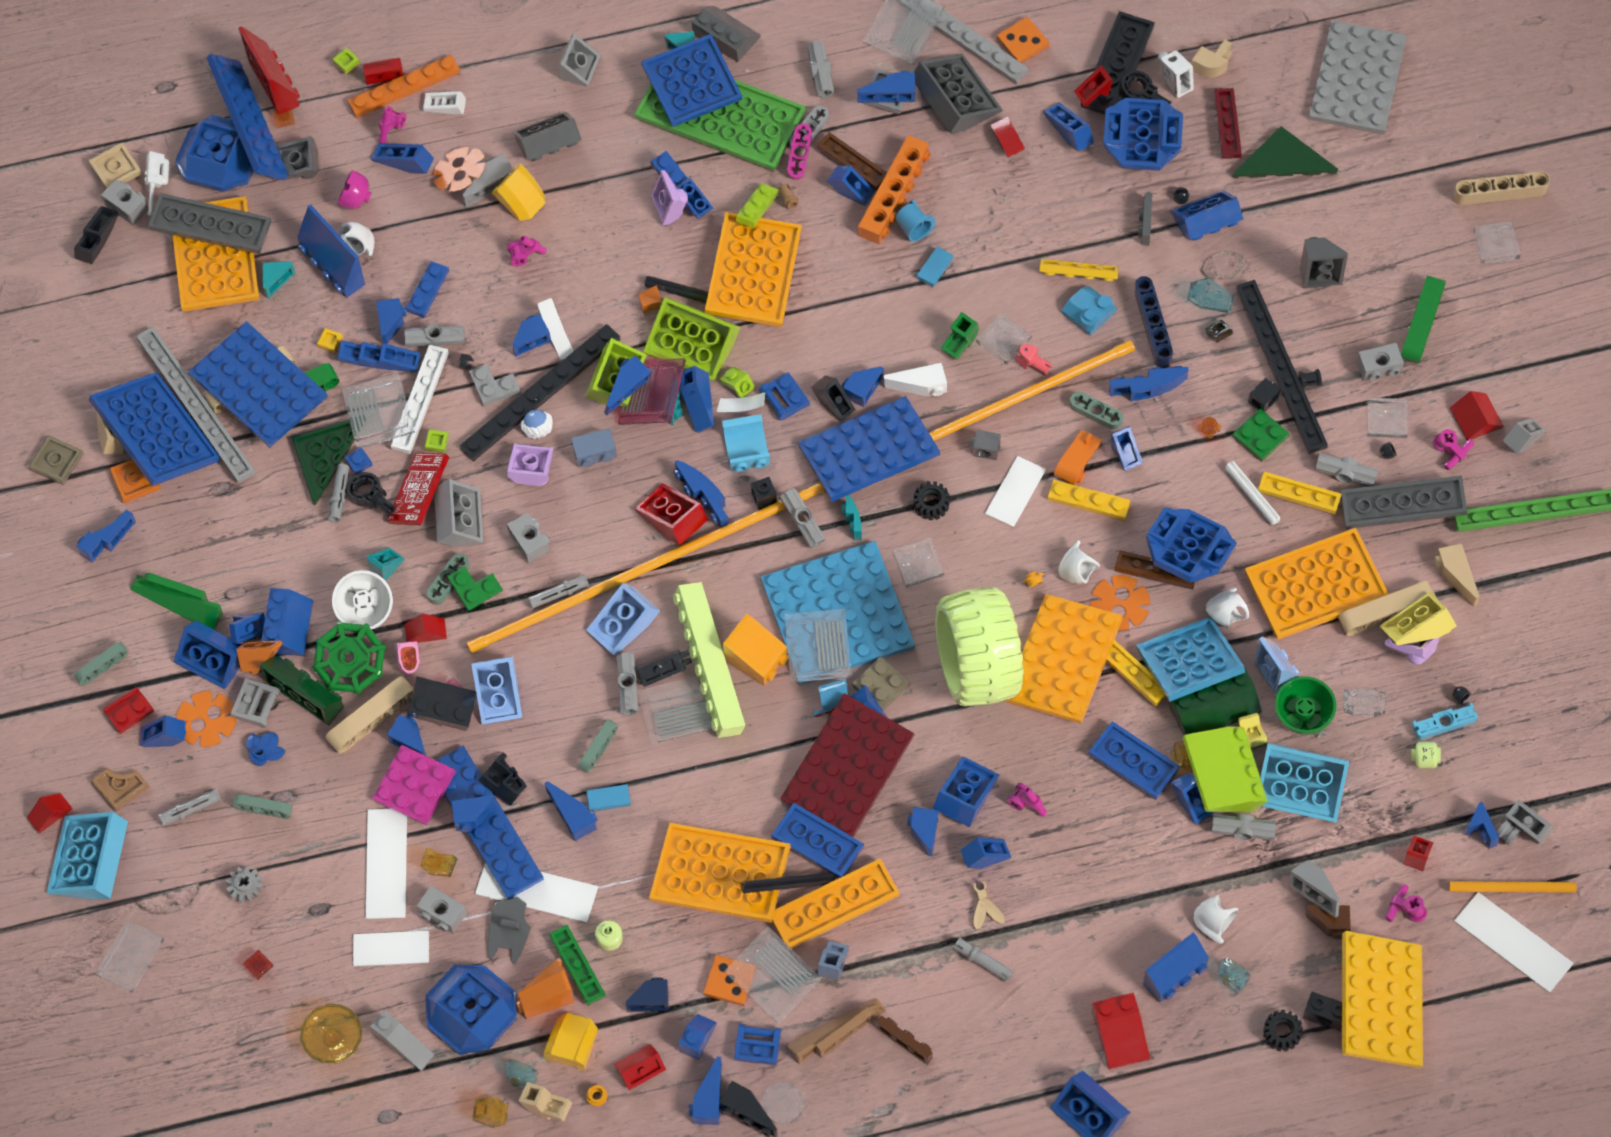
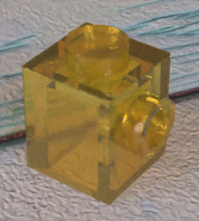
M1184 741L1174 742L1173 750H1170L1171 760L1176 762L1180 768L1185 770L1192 769Z
M497 1097L475 1100L472 1120L491 1128L503 1126L508 1116V1104L501 1102V1099Z

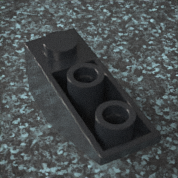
M731 1081L719 1102L722 1112L729 1117L735 1116L741 1119L740 1122L748 1127L754 1126L758 1128L759 1132L767 1137H777L776 1126L752 1091Z

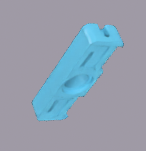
M1469 703L1467 707L1454 711L1452 708L1432 714L1431 718L1419 722L1414 720L1412 728L1417 739L1422 740L1473 724L1477 721L1478 715L1474 712L1473 704ZM1447 717L1451 723L1444 726L1439 722V719Z

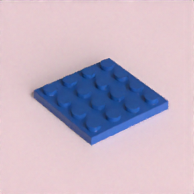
M712 34L641 61V65L672 128L743 100V96Z

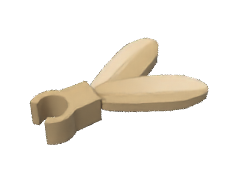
M984 881L982 882L983 890H978L975 883L973 888L979 900L973 919L974 927L977 930L983 926L986 913L996 923H1005L1003 913L987 899L986 883Z

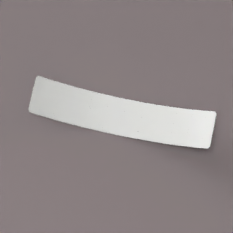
M550 298L538 303V307L550 332V337L558 356L563 360L573 352V349L559 319L553 300Z
M765 392L742 398H720L716 412H741L760 408L764 405Z

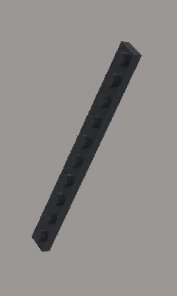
M1255 279L1236 285L1237 293L1308 454L1327 449L1328 443Z
M608 324L603 326L460 445V449L474 462L520 424L528 412L538 409L596 361L611 338L620 341V336Z

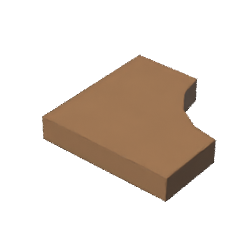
M106 768L91 780L93 785L116 812L149 788L148 783L137 770L129 774H118Z

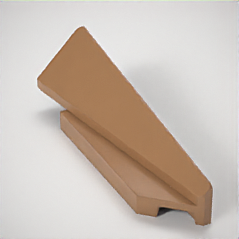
M874 998L786 1044V1048L799 1064L815 1052L822 1058L884 1013L886 1009L877 998Z

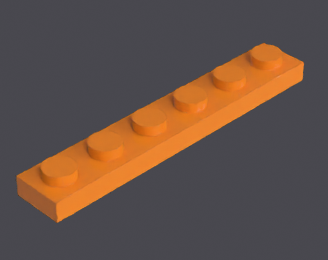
M451 54L350 98L348 103L354 115L358 118L460 73V69Z

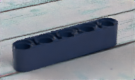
M1141 276L1135 282V298L1154 362L1158 367L1167 368L1172 363L1173 348L1153 281L1147 276Z

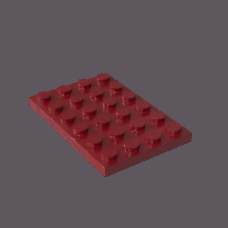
M844 693L780 799L791 806L793 803L799 805L851 837H854L915 734Z

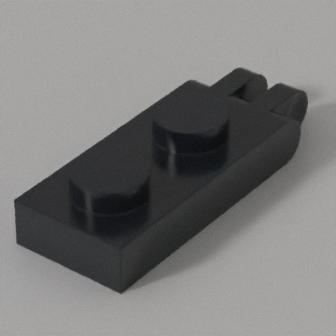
M675 650L636 666L643 687L684 671L686 665L692 663L690 657L683 659L690 655L689 651L680 652V650Z

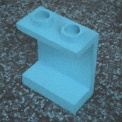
M761 414L722 421L731 472H743L750 468L760 469L770 465V454L767 449Z

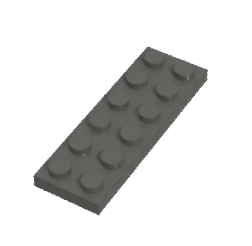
M160 193L148 228L149 230L260 254L272 220L271 217Z
M1462 476L1341 490L1346 529L1467 515Z

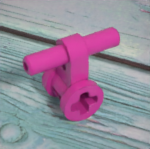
M389 106L384 109L382 120L379 124L380 143H386L388 132L394 127L399 130L402 129L406 122V113H398Z
M524 235L520 237V241H513L507 245V250L511 254V265L516 267L526 264L528 262L527 256L537 251L543 255L547 251L545 247L540 245L539 241Z
M1450 429L1442 431L1433 440L1434 447L1438 451H1447L1452 456L1444 464L1446 470H1450L1457 462H1461L1466 457V453L1474 446V441L1468 439L1460 447L1456 443V433Z
M1017 783L1015 786L1016 790L1006 800L1016 810L1021 811L1026 806L1036 809L1040 816L1047 814V810L1042 805L1043 801L1039 795L1022 783Z
M1401 884L1396 896H1393L1389 903L1390 908L1385 916L1388 922L1393 921L1398 910L1408 913L1410 920L1413 922H1421L1427 916V910L1420 896L1412 895L1407 899L1404 898L1409 889L1406 884Z

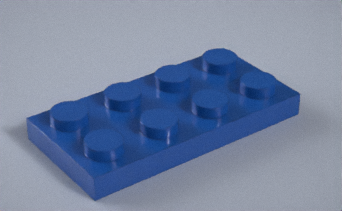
M1113 721L1088 751L1089 756L1155 800L1180 769L1178 764Z
M795 803L792 804L771 835L773 840L789 843L791 845L790 850L827 872L834 873V876L838 878L845 876L864 848L862 842Z

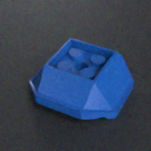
M1125 98L1106 109L1103 146L1121 168L1160 171L1181 152L1183 113L1176 110L1165 100Z
M216 115L209 116L188 130L175 160L176 166L185 182L221 192L237 186L248 185L253 173V168L233 121Z
M1164 508L1146 536L1153 564L1189 583H1197L1206 577L1218 574L1237 544L1225 526L1190 509L1172 510V508Z
M453 965L425 995L428 1030L458 1055L489 1050L517 1020L516 991L485 965ZM469 1003L476 1004L473 1009L465 1008Z

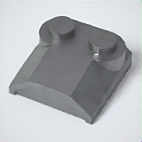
M311 136L276 146L288 173L286 179L301 176L311 179L317 175L319 171L318 149L315 140Z

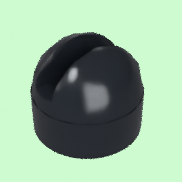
M1185 187L1177 188L1173 196L1174 201L1178 204L1187 203L1189 200L1188 190Z
M461 353L459 369H470L473 365L468 364V361H474L473 358L468 354Z
M1390 441L1381 446L1380 453H1383L1381 456L1384 459L1397 456L1396 450Z
M1458 686L1453 691V698L1458 704L1465 702L1471 695V692L1463 686Z

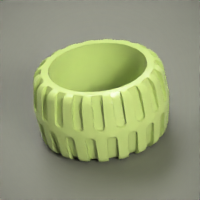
M988 587L967 589L941 598L936 608V638L943 674L953 699L961 706L994 704L1018 695L1023 685V655L1017 623L1014 620L1013 610L1010 608V603L1005 594L998 588Z

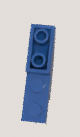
M667 150L651 160L650 164L659 175L661 170H665L675 183L677 189H683L687 193L688 201L684 208L694 217L699 219L714 208L691 178L688 179Z
M1174 366L1164 369L1156 367L1148 370V377L1115 378L1110 380L1109 394L1110 396L1130 395V402L1162 395L1187 380L1188 367Z
M677 460L673 472L677 480H682L685 485L683 488L687 496H692L695 501L700 499L703 507L710 510V517L714 524L718 523L720 528L728 525V516L722 509L726 506L725 497L721 491L703 473Z

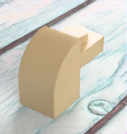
M1224 40L1216 53L1202 46L1192 59L1193 71L1207 78L1223 75L1227 71L1228 60L1232 55L1231 42Z
M527 1082L518 1100L533 1114L547 1120L552 1118L564 1122L572 1105L569 1099L552 1095L545 1087Z

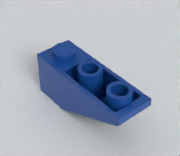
M696 366L679 372L681 392L696 432L699 433L714 427L709 373Z

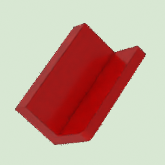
M400 58L363 65L367 85L392 81L404 75Z
M651 1044L614 1064L628 1090L666 1070L659 1053Z

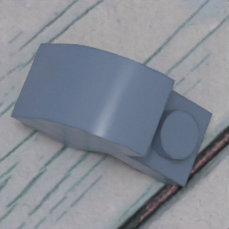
M828 941L819 962L818 976L839 981L843 973L849 945Z

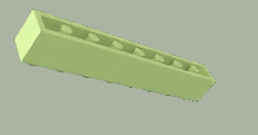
M702 582L679 585L673 595V601L679 609V621L683 623L685 629L684 637L689 642L690 657L694 659L695 673L700 678V689L706 698V710L712 718V729L716 731L717 738L741 735L746 725Z

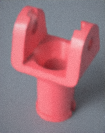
M1023 344L1016 354V361L1024 369L1032 365L1046 375L1052 363L1038 356L1037 347Z

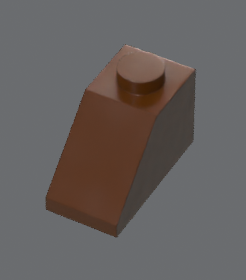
M1307 905L1306 917L1327 936L1342 939V933L1345 931L1350 932V905H1339V913L1336 918L1317 905Z

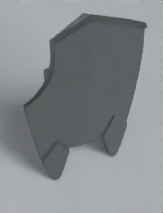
M519 897L502 900L494 904L489 928V959H493L499 947L512 950L513 964L517 962L521 955L531 927L525 920L527 903Z

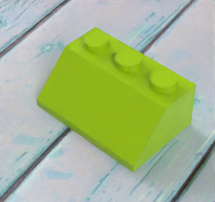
M611 338L603 348L586 397L606 405L620 371L621 363L627 358L630 360L634 356L644 363L647 354ZM631 396L628 397L619 406H627Z

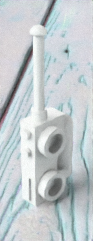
M150 151L147 154L146 177L144 179L145 185H149L150 188L149 209L147 212L149 216L153 213L154 188L166 185L169 176V161L164 159V154Z

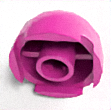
M351 170L337 205L346 209H357L363 202L368 203L371 192H369L367 178L361 173Z

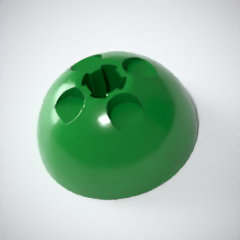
M1301 676L1288 680L1280 687L1275 698V710L1279 721L1289 731L1299 735H1312L1321 732L1332 722L1336 713L1337 704L1334 693L1327 684L1313 677Z

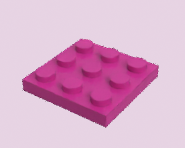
M401 745L372 799L427 826L456 771Z

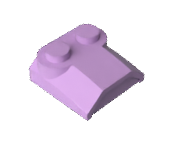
M661 170L651 197L662 225H670L682 215L684 206L688 201V196L683 189H677L675 183L665 170Z
M514 443L507 477L516 484L545 485L549 481L553 447L547 448Z
M1389 638L1385 640V645L1396 652L1407 655V660L1411 661L1412 664H1422L1436 651L1439 638L1403 645H1396Z

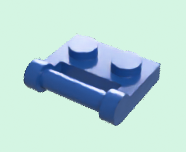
M789 372L770 383L763 384L759 388L760 393L765 392V397L777 412L779 420H784L810 405V401ZM773 390L777 391L788 408L782 407L772 393Z
M739 1023L734 1061L777 1065L781 1028H775L774 1030L747 1027L746 1024ZM751 1035L773 1038V1042L744 1039V1036Z

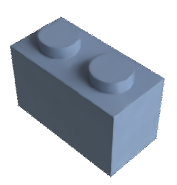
M610 428L571 438L578 468L590 467L594 463L609 462L617 458Z

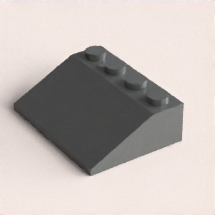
M963 54L920 61L914 70L916 86L950 134L965 131L1001 113L1003 110Z

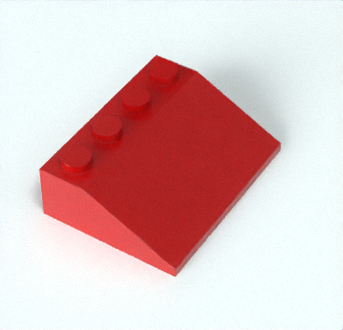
M238 27L248 62L278 115L299 107V92L296 87L292 88L291 85L293 83L290 76L284 74L285 69L282 62H277L276 59L278 57L273 48L270 49L264 40L244 27Z

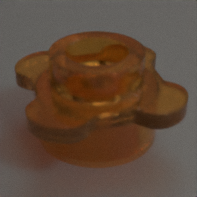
M1206 417L1202 424H1198L1197 429L1203 432L1206 438L1211 439L1216 432L1221 431V425L1214 418Z

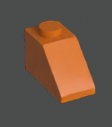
M282 641L246 642L237 648L241 672H250V674L262 672L260 665L262 662L275 656L282 645Z

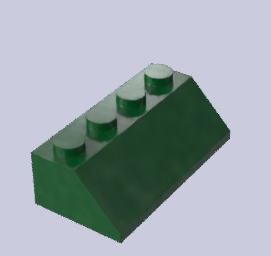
M276 656L262 662L260 668L266 683L278 688L283 695L328 726L344 708L342 697L337 692L327 690L321 681L311 679L305 670L295 668V665L289 659H282Z
M1246 668L1245 673L1170 702V710L1183 735L1224 728L1238 722V719L1241 717L1262 712L1255 685Z

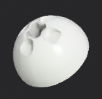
M364 570L354 571L344 576L337 583L332 595L333 610L341 622L363 625L367 623L370 625V629L378 627L388 618L393 604L392 592L387 582L378 574Z

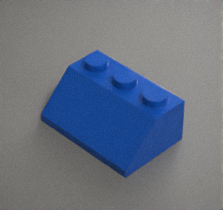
M1224 190L1171 210L1182 234L1192 241L1199 240L1203 237L1202 235L1208 233H1217L1223 227L1235 226L1239 221L1244 220L1238 198Z
M270 588L261 641H282V645L276 654L305 656L313 599L290 589Z
M195 621L184 627L173 662L225 689L240 669L236 649L242 644H234L227 636Z
M1192 932L1145 970L1143 985L1159 1003L1164 999L1166 1001L1171 999L1176 993L1175 990L1180 986L1184 988L1191 982V978L1195 974L1200 975L1208 968L1209 957L1196 934Z
M1083 1070L1070 1078L1050 1107L1082 1137H1112L1131 1113Z

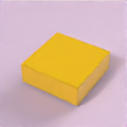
M325 328L317 342V347L336 353L343 339V334Z

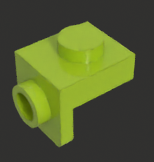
M735 367L729 369L720 378L722 385L735 390L739 398L745 397L755 387L748 373Z

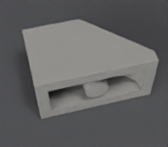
M1531 418L1517 422L1503 442L1507 444V448L1511 452L1519 454L1529 449L1546 433V430Z

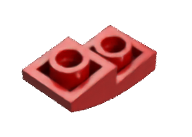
M1008 117L990 125L1007 157L1025 149Z

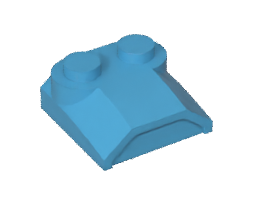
M1085 286L1067 301L1061 313L1091 336L1117 311V307L1113 305L1110 297L1101 295L1091 287Z

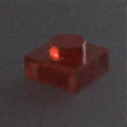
M259 949L243 963L244 967L257 980L273 967L270 960Z

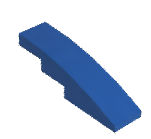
M341 340L337 361L377 369L417 372L421 353L384 343L382 346L365 342L359 345Z

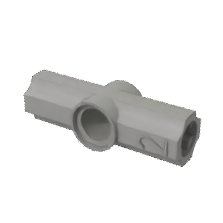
M813 41L808 45L812 79L815 80L818 97L829 98L834 94L830 61L827 60L824 42Z
M431 324L427 328L405 329L406 347L429 345L441 347L447 344L465 343L464 326L441 327L438 324Z
M1322 453L1319 455L1315 471L1335 476L1340 482H1356L1367 486H1374L1378 474V469L1360 465L1353 458L1343 457L1339 459Z
M795 488L788 490L780 496L782 503L793 519L794 526L799 529L810 549L826 540L813 519L811 510L806 507ZM798 515H805L808 521L801 522L798 519Z
M627 652L617 655L620 712L623 715L632 716L639 712L635 656ZM625 682L632 683L630 686H624L623 684Z
M1218 814L1213 816L1212 833L1233 835L1239 840H1250L1252 838L1274 840L1276 821L1254 819L1253 816L1248 814H1238L1236 817Z

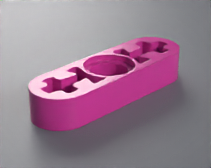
M799 124L794 131L787 168L788 175L794 180L801 179L806 171L812 139V130L807 124ZM802 129H806V133H809L804 136V143L800 142L801 135L798 133L802 132ZM797 147L805 149L803 156L798 157L794 154ZM796 161H799V170L802 171L795 175L791 169H795Z

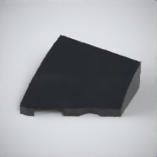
M502 752L478 781L511 806L527 786L523 779L518 776L515 767H509L506 763L507 755Z

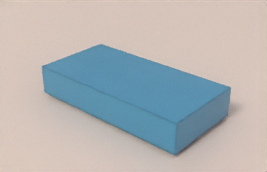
M937 246L917 274V279L934 287L954 259V255Z
M628 784L587 790L590 811L631 806Z

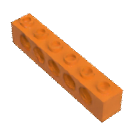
M910 135L906 137L858 225V236L880 244L883 238L886 239L890 224L896 221L895 218L899 207L902 208L904 206L906 194L910 193L914 187L913 181L916 177L920 176L923 163H927L931 154L929 143Z

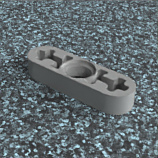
M824 106L815 107L801 123L814 127L811 142L829 121L828 109ZM817 114H818V115L824 114V117L820 116V117L817 119ZM802 129V132L798 133L803 136L801 142L804 143V136L809 133ZM794 133L791 135L789 139L790 149L792 147ZM797 147L794 152L800 153L803 152L805 149L803 147Z

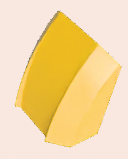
M522 164L516 165L502 183L491 192L519 221L531 219L546 203L541 187Z
M566 1013L559 1017L548 1039L543 1054L544 1059L585 1070L598 1032V1028L593 1020L571 1013Z

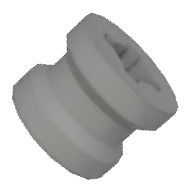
M1506 820L1498 829L1497 834L1499 838H1503L1505 843L1510 846L1522 830L1519 827H1514L1510 820Z

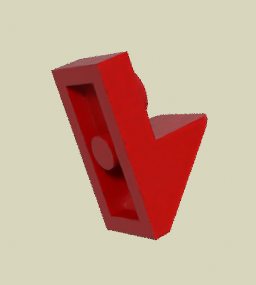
M1100 66L1074 90V93L1084 106H1088L1100 94L1109 95L1113 80L1104 67Z

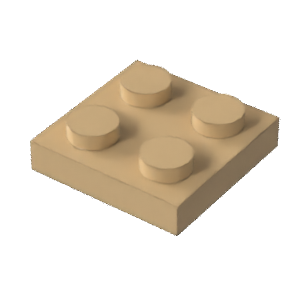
M123 142L89 160L90 165L106 189L116 179L123 183L142 174Z

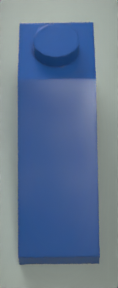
M895 72L858 89L857 102H915V72Z
M1060 102L1044 111L1045 116L1065 141L1076 151L1084 150L1094 143L1089 124Z
M378 143L371 157V160L416 174H427L434 159L422 144Z
M636 356L630 360L627 358L621 363L620 371L604 411L606 416L650 379L651 371Z
M549 781L545 782L546 792L574 841L597 830L595 822L598 819L593 810L589 811L586 805Z
M716 1057L694 1096L693 1104H689V1117H693L694 1124L719 1125L722 1076L721 1057Z

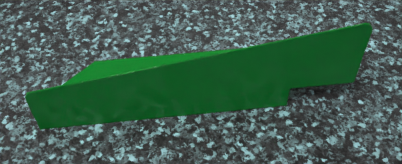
M146 573L144 577L136 575L131 586V590L191 622L198 621L213 630L216 629L223 614L221 605L208 601L205 591L152 573Z

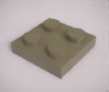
M880 656L852 683V686L858 691L866 685L884 711L910 686V681Z

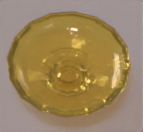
M326 1004L315 1008L306 1016L301 1026L300 1041L304 1051L312 1059L321 1063L335 1064L348 1059L357 1051L362 1041L363 1028L359 1017L350 1008L340 1004Z

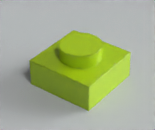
M345 48L333 58V63L347 74L360 64V60L348 48Z
M429 429L425 450L445 453L449 433Z

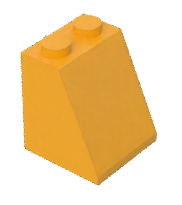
M747 613L723 643L726 662L764 686L768 681L774 679L780 665L783 666L789 657L787 646Z

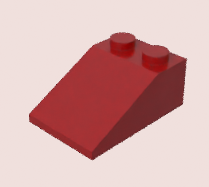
M664 483L659 485L634 508L638 514L661 534L678 545H681L708 521L699 502Z
M1134 992L1093 1002L1092 1013L1109 1070L1150 1060Z

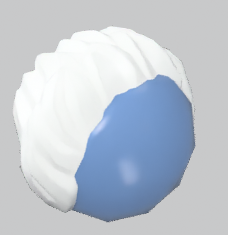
M531 410L521 421L522 431L531 439L545 437L551 432L553 427L552 416L542 410Z

